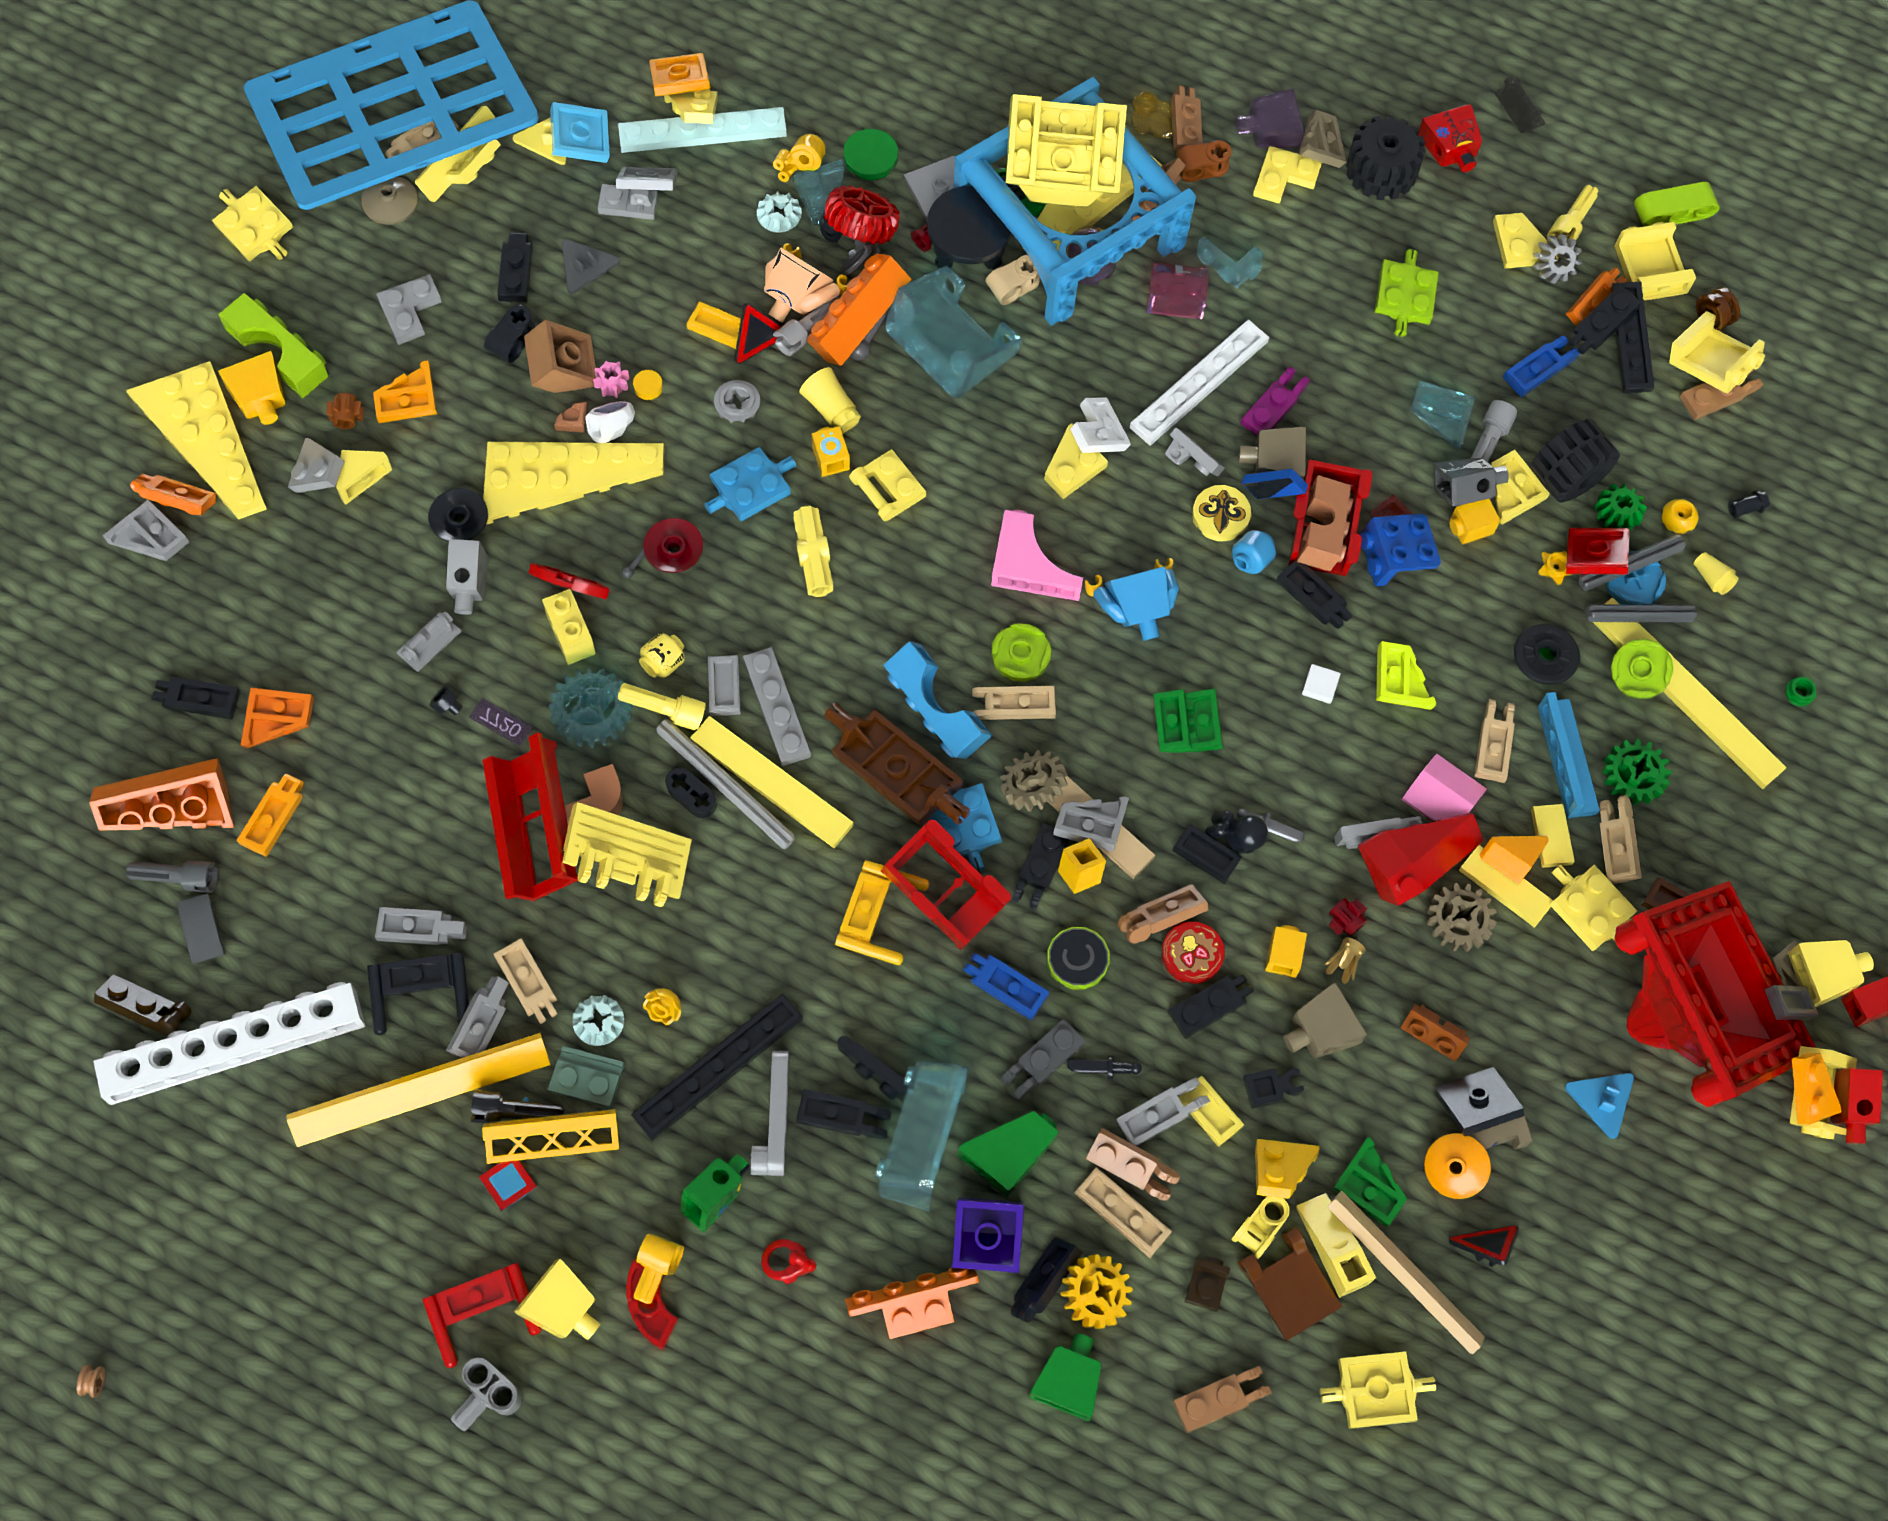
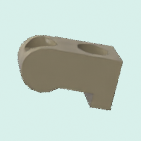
M1525 1116L1469 1135L1477 1139L1486 1151L1492 1146L1511 1142L1513 1149L1517 1150L1527 1147L1533 1141Z

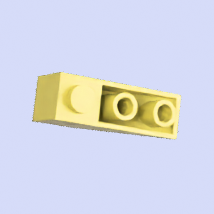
M1324 1193L1297 1205L1296 1209L1340 1298L1369 1285L1376 1279V1276L1352 1232L1328 1208L1331 1200Z

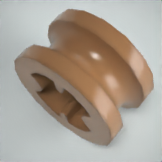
M91 1365L83 1366L77 1380V1394L79 1396H85L89 1393L92 1398L99 1397L105 1382L104 1367L98 1366L93 1370Z

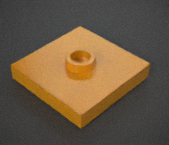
M703 53L649 60L655 96L710 89Z

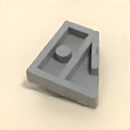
M305 438L297 463L291 471L288 488L299 493L335 487L344 460L313 440Z
M146 500L103 535L105 540L111 545L167 561L189 543L187 537L149 500Z
M1119 797L1118 801L1102 803L1101 799L1089 800L1085 803H1062L1053 835L1077 842L1090 838L1097 848L1113 852L1129 797Z

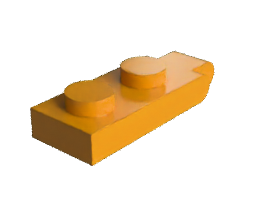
M287 773L279 783L274 781L244 827L237 842L267 857L302 800L303 795L299 792L304 782Z

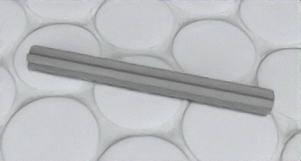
M669 719L663 720L657 726V733L782 849L788 848L795 839L792 832L677 726L672 724Z

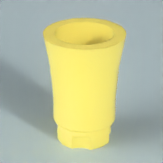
M831 367L817 371L803 383L799 393L820 412L831 427L840 426L842 434H844L859 423L861 415L840 385Z

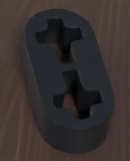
M675 768L667 774L665 783L668 793L690 813L698 818H706L715 812L717 806L715 794L691 772L684 768ZM685 778V785L689 790L686 791L681 786L674 788L673 780L681 781ZM696 795L701 800L707 797L709 806L701 805L697 807V801L693 796Z

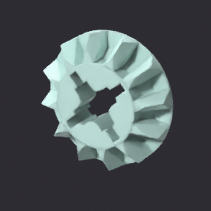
M779 191L771 196L766 194L765 199L759 201L757 209L759 223L765 229L772 232H786L793 229L799 223L802 215L798 199L792 198L790 193L784 195L780 194ZM774 206L779 209L784 208V216L779 212L774 213Z
M591 995L587 1000L579 1002L578 1008L573 1013L574 1031L583 1042L589 1045L602 1046L614 1041L620 1035L624 1026V1014L617 1001L608 998L606 995ZM594 1009H597L601 1016L607 1015V1018L602 1020L603 1031H600L595 1023L589 1024V1021L594 1019Z

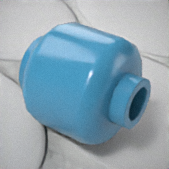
M1257 530L1247 532L1232 548V557L1236 567L1249 574L1260 573L1274 560L1276 555L1275 543L1272 537L1265 532Z

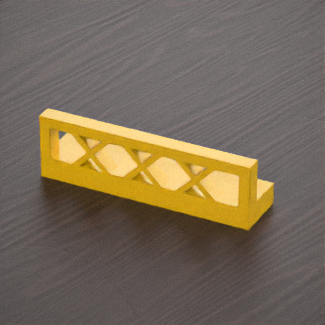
M616 1109L484 1123L482 1127L487 1164L619 1149ZM611 1127L612 1142L598 1144L588 1135L593 1129ZM576 1131L582 1136L573 1147H564L556 1140V1137L561 1132ZM543 1135L549 1140L541 1150L532 1151L522 1143L527 1136ZM509 1138L515 1143L508 1154H493L492 1140ZM585 1139L591 1144L580 1146ZM551 1143L558 1147L554 1149H547L551 1145ZM518 1147L525 1151L514 1153Z

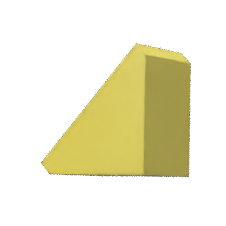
M341 450L340 458L344 460V464L336 484L341 500L345 505L392 471L389 459L384 452Z

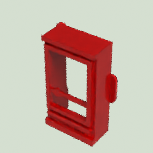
M1309 459L1304 481L1308 484L1306 493L1296 496L1294 517L1297 520L1288 565H1291L1297 559L1303 527L1307 528L1310 524L1304 522L1310 485L1320 475L1351 485L1350 493H1353V503L1348 519L1350 525L1345 537L1344 545H1346V552L1342 562H1337L1330 572L1313 566H1307L1311 570L1347 576L1351 564L1357 563L1359 559L1362 537L1357 534L1362 499H1366L1370 494L1373 474L1368 469L1361 470Z
M929 820L883 866L880 872L885 874L961 951L1010 901L1011 895L993 876L986 875L983 877L952 847L955 842L954 838L936 820ZM926 843L961 876L953 881V885L934 904L899 872ZM965 880L977 892L947 920L937 907L956 888L961 887Z

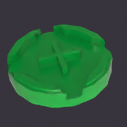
M878 129L860 130L847 139L844 145L843 161L847 170L857 174L858 178L878 180L889 175L890 171L896 167L898 163V147L895 140L886 132Z

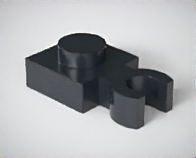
M1276 1068L1244 1075L1243 1079L1251 1109L1282 1103L1284 1101V1092L1291 1096L1301 1094L1304 1091V1085L1294 1087L1289 1082L1290 1078L1299 1076L1300 1070L1290 1069L1282 1077H1278Z

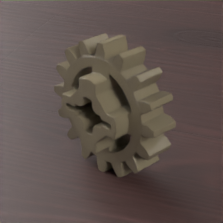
M1037 750L1034 756L1031 757L1028 752L1024 753V759L1021 761L1018 758H1014L1015 765L1013 767L1006 766L1007 775L1000 777L1003 783L1000 788L1008 804H1014L1017 810H1020L1025 805L1028 812H1031L1035 805H1038L1040 810L1043 809L1046 801L1051 804L1055 803L1053 796H1062L1063 791L1061 787L1068 784L1065 778L1068 775L1058 756L1053 758L1049 751L1042 756L1040 750Z
M1454 883L1451 892L1447 887H1443L1440 891V896L1435 894L1431 900L1433 905H1430L1427 909V913L1432 915L1427 921V925L1435 926L1436 929L1431 934L1433 937L1440 935L1443 938L1440 945L1444 946L1450 942L1452 943V951H1456L1460 945H1463L1465 952H1469L1472 948V943L1475 947L1480 948L1484 943L1483 939L1488 941L1492 935L1490 930H1493L1497 924L1496 921L1490 918L1494 917L1497 912L1496 909H1488L1487 907L1492 901L1491 898L1483 900L1480 897L1483 890L1479 889L1476 893L1471 892V884H1467L1464 890H1461L1458 883ZM1443 906L1445 907L1444 912L1447 914L1445 920L1442 918ZM1469 915L1468 918H1467V920H1466L1465 918H1461V919L1458 918V919H1456L1455 921H1453L1456 916H1458V917L1464 916V917H1465V916ZM1478 915H1480L1481 917L1480 929L1478 928V926L1480 925L1477 921Z

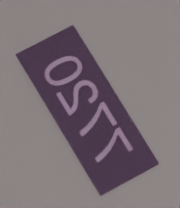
M483 698L469 716L472 720L518 746L522 744L533 726Z

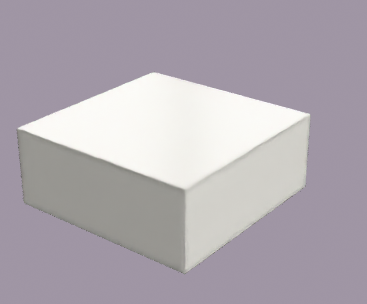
M1311 664L1302 695L1331 704L1341 673Z

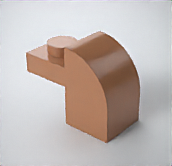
M613 764L583 774L590 797L565 805L568 825L572 807L577 802L620 815L624 798Z

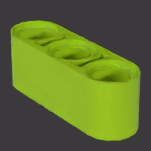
M1699 182L1647 192L1640 195L1634 201L1635 209L1643 227L1651 226L1657 222H1675L1676 225L1702 220L1713 216L1720 208L1709 182Z

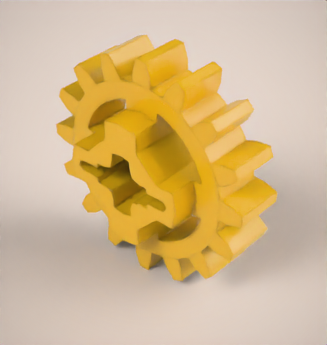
M1099 1254L1089 1255L1088 1258L1077 1259L1078 1266L1068 1267V1271L1072 1276L1062 1279V1282L1068 1285V1290L1061 1292V1296L1069 1298V1302L1064 1306L1065 1310L1073 1309L1075 1312L1071 1319L1073 1321L1083 1319V1327L1094 1326L1095 1329L1105 1328V1325H1116L1115 1317L1121 1318L1126 1316L1122 1307L1132 1303L1129 1299L1125 1298L1126 1293L1133 1291L1132 1287L1125 1286L1124 1283L1130 1277L1129 1274L1121 1275L1119 1271L1122 1264L1114 1263L1111 1265L1110 1256L1100 1258ZM1085 1306L1091 1307L1092 1312L1089 1311Z

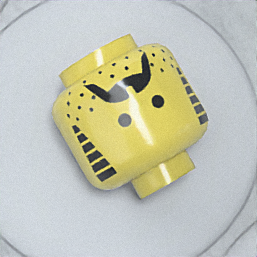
M658 633L641 647L639 663L651 677L666 678L683 664L684 653L682 650L684 645L675 635L669 636L665 633Z

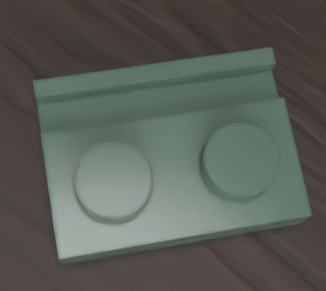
M562 1046L548 1092L611 1109L625 1064L622 1061Z

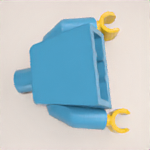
M1167 558L1166 566L1160 565L1159 559H1156L1153 570L1111 580L1105 583V587H1103L1100 575H1095L1096 585H1090L1087 580L1084 581L1086 593L1094 596L1100 607L1114 621L1122 623L1124 627L1135 624L1139 625L1143 641L1160 636L1156 619L1169 615L1170 610L1174 607L1179 586L1172 570V558Z

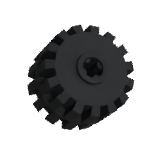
M1388 115L1386 119L1382 120L1380 116L1372 118L1371 123L1365 121L1361 124L1360 130H1356L1347 159L1346 167L1348 169L1346 174L1348 179H1353L1352 186L1356 190L1360 188L1364 190L1363 195L1370 197L1371 194L1377 195V200H1384L1385 196H1389L1392 200L1398 198L1400 193L1407 194L1411 186H1414L1426 148H1423L1425 144L1423 136H1418L1419 130L1415 126H1408L1409 121L1405 119L1397 121L1394 120V116Z
M1586 419L1565 428L1548 441L1537 453L1530 467L1556 501L1563 503L1582 495L1599 483L1613 469L1620 458V452L1593 420Z

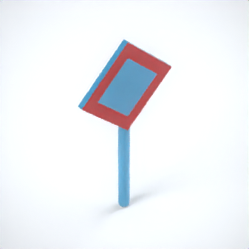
M524 1097L522 1101L529 1102V1098ZM519 1160L500 1162L479 1176L480 1181L501 1212L537 1188Z

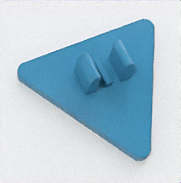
M1631 1073L1569 1082L1565 1085V1090L1610 1139H1615L1619 1134L1634 1076Z

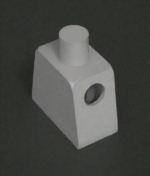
M449 539L446 589L451 597L455 599L454 612L458 614H472L473 602L484 599L489 557L480 541Z

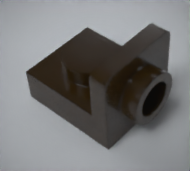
M1205 1256L1204 1260L1198 1258L1194 1264L1185 1303L1217 1312L1230 1268L1223 1266L1224 1262L1215 1257Z

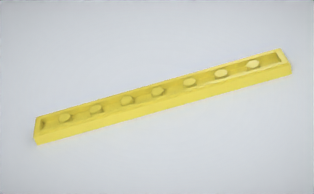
M1612 597L1605 604L1619 603ZM1593 622L1619 649L1626 645V643L1637 639H1648L1658 642L1638 622ZM1670 654L1673 662V674L1670 684L1663 692L1759 787L1764 789L1787 767Z

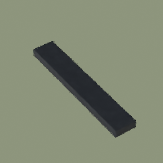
M782 993L631 1114L632 1118L650 1140L653 1141L803 1020V1016Z

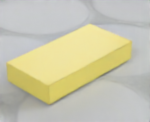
M1564 805L1533 806L1531 815L1535 836H1547L1549 842L1539 855L1542 868L1558 867L1561 864L1562 866L1573 865L1575 860Z
M1200 1076L1198 1078L1200 1085L1193 1091L1187 1092L1178 1098L1182 1105L1186 1106L1200 1096H1208L1210 1102L1190 1114L1216 1145L1220 1147L1242 1129L1244 1124L1206 1079Z

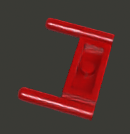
M519 1262L422 1299L445 1367L453 1368L458 1364V1359L446 1326L517 1299L520 1305L528 1295L529 1291ZM524 1319L530 1335H537L541 1332L542 1328Z

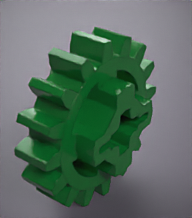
M1636 739L1632 746L1627 740H1624L1620 747L1615 745L1610 751L1611 754H1608L1604 759L1606 766L1602 770V774L1609 775L1604 784L1614 786L1611 794L1613 796L1621 793L1622 796L1627 795L1628 798H1632L1633 804L1636 806L1642 799L1646 804H1650L1654 798L1659 799L1664 793L1663 790H1666L1670 785L1667 779L1672 774V770L1664 768L1670 762L1669 759H1661L1659 757L1662 750L1658 749L1655 752L1651 750V742H1648L1645 747L1641 746L1640 739ZM1637 765H1638V766H1639V768H1638V770H1637V771H1638V774H1637L1638 777L1635 779V776H1636V767H1637Z

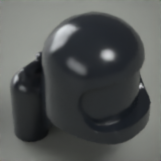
M1230 810L1213 814L1211 817L1213 825L1208 826L1205 830V833L1212 838H1227L1229 845L1235 851L1242 854L1251 853L1262 847L1268 838L1267 825L1261 818L1248 815L1235 819Z

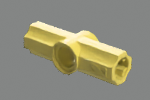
M812 506L800 507L799 510L794 511V523L798 540H796L800 567H803L807 592L808 595L815 597L826 596L833 591V581L829 568L828 542L826 536H823L819 509Z

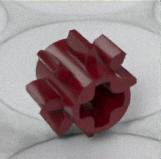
M1344 898L1328 913L1333 918L1329 926L1338 936L1346 932L1351 937L1367 923L1363 916L1367 908L1358 899L1349 902Z

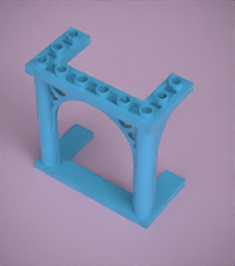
M1094 77L1050 101L1089 106L1105 103L1098 95L1100 84ZM1009 126L955 157L953 189L973 186L1025 249L1045 288L1047 300L1044 318L1050 326L1058 321H1066L1073 314L1078 281L1087 276H1094L1103 266L1110 262H1117L1131 249L1142 247L1154 235H1160L1157 250L1163 258L1172 252H1179L1186 245L1196 195L1190 188L1182 192L1126 126L1122 162L1132 178L1134 188L1133 201L1127 213L1115 225L1104 231L1089 235L1065 234L1052 230L1040 223L990 164L1007 155ZM1145 186L1147 192L1142 193L1140 189ZM1142 201H1152L1158 207L1152 211H1147L1140 208L1139 203ZM1134 216H1140V218H1138L1137 220H1132ZM1059 240L1061 242L1059 251L1056 249L1057 244L1052 241ZM1075 243L1079 245L1081 253L1074 258H1070L1066 254V248L1070 244ZM1089 243H1096L1089 249L1087 248Z

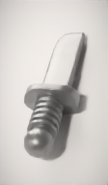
M1243 808L1237 811V818L1248 815L1259 817L1267 825L1268 832L1287 840L1301 842L1305 834L1270 819V813L1265 812L1263 817L1259 814H1254V812H1248Z

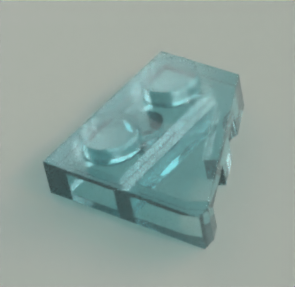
M1419 381L1410 411L1454 447L1460 449L1475 397Z

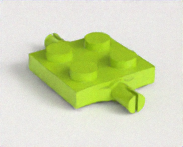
M1412 249L1406 251L1405 263L1383 260L1374 313L1387 315L1396 320L1394 334L1398 336L1400 333V337L1407 335L1408 323L1418 322L1429 325L1434 311L1439 272L1416 266L1418 252L1414 250L1412 253Z

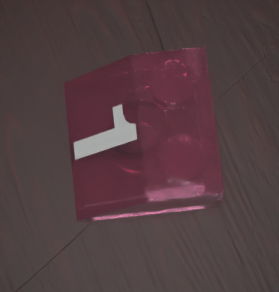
M1151 262L1146 313L1202 319L1207 299L1208 269Z

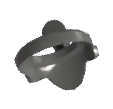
M854 240L855 249L848 252L849 257L842 265L841 272L844 275H850L864 264L872 251L873 255L876 253L882 254L878 243L872 245L869 242L862 243L859 240Z

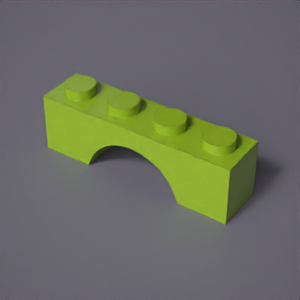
M243 293L218 314L225 330L244 347L255 343H269L279 347L282 350V356L277 368L282 380L301 398H304L329 377L324 366L326 364L325 359L316 350L311 352L307 348L305 341L297 333L292 335L288 332L286 325L278 316L271 317L267 313V308L260 300L255 299L253 301L248 295Z

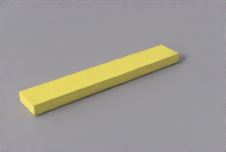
M709 716L690 737L707 755L831 847L835 848L853 827V821Z

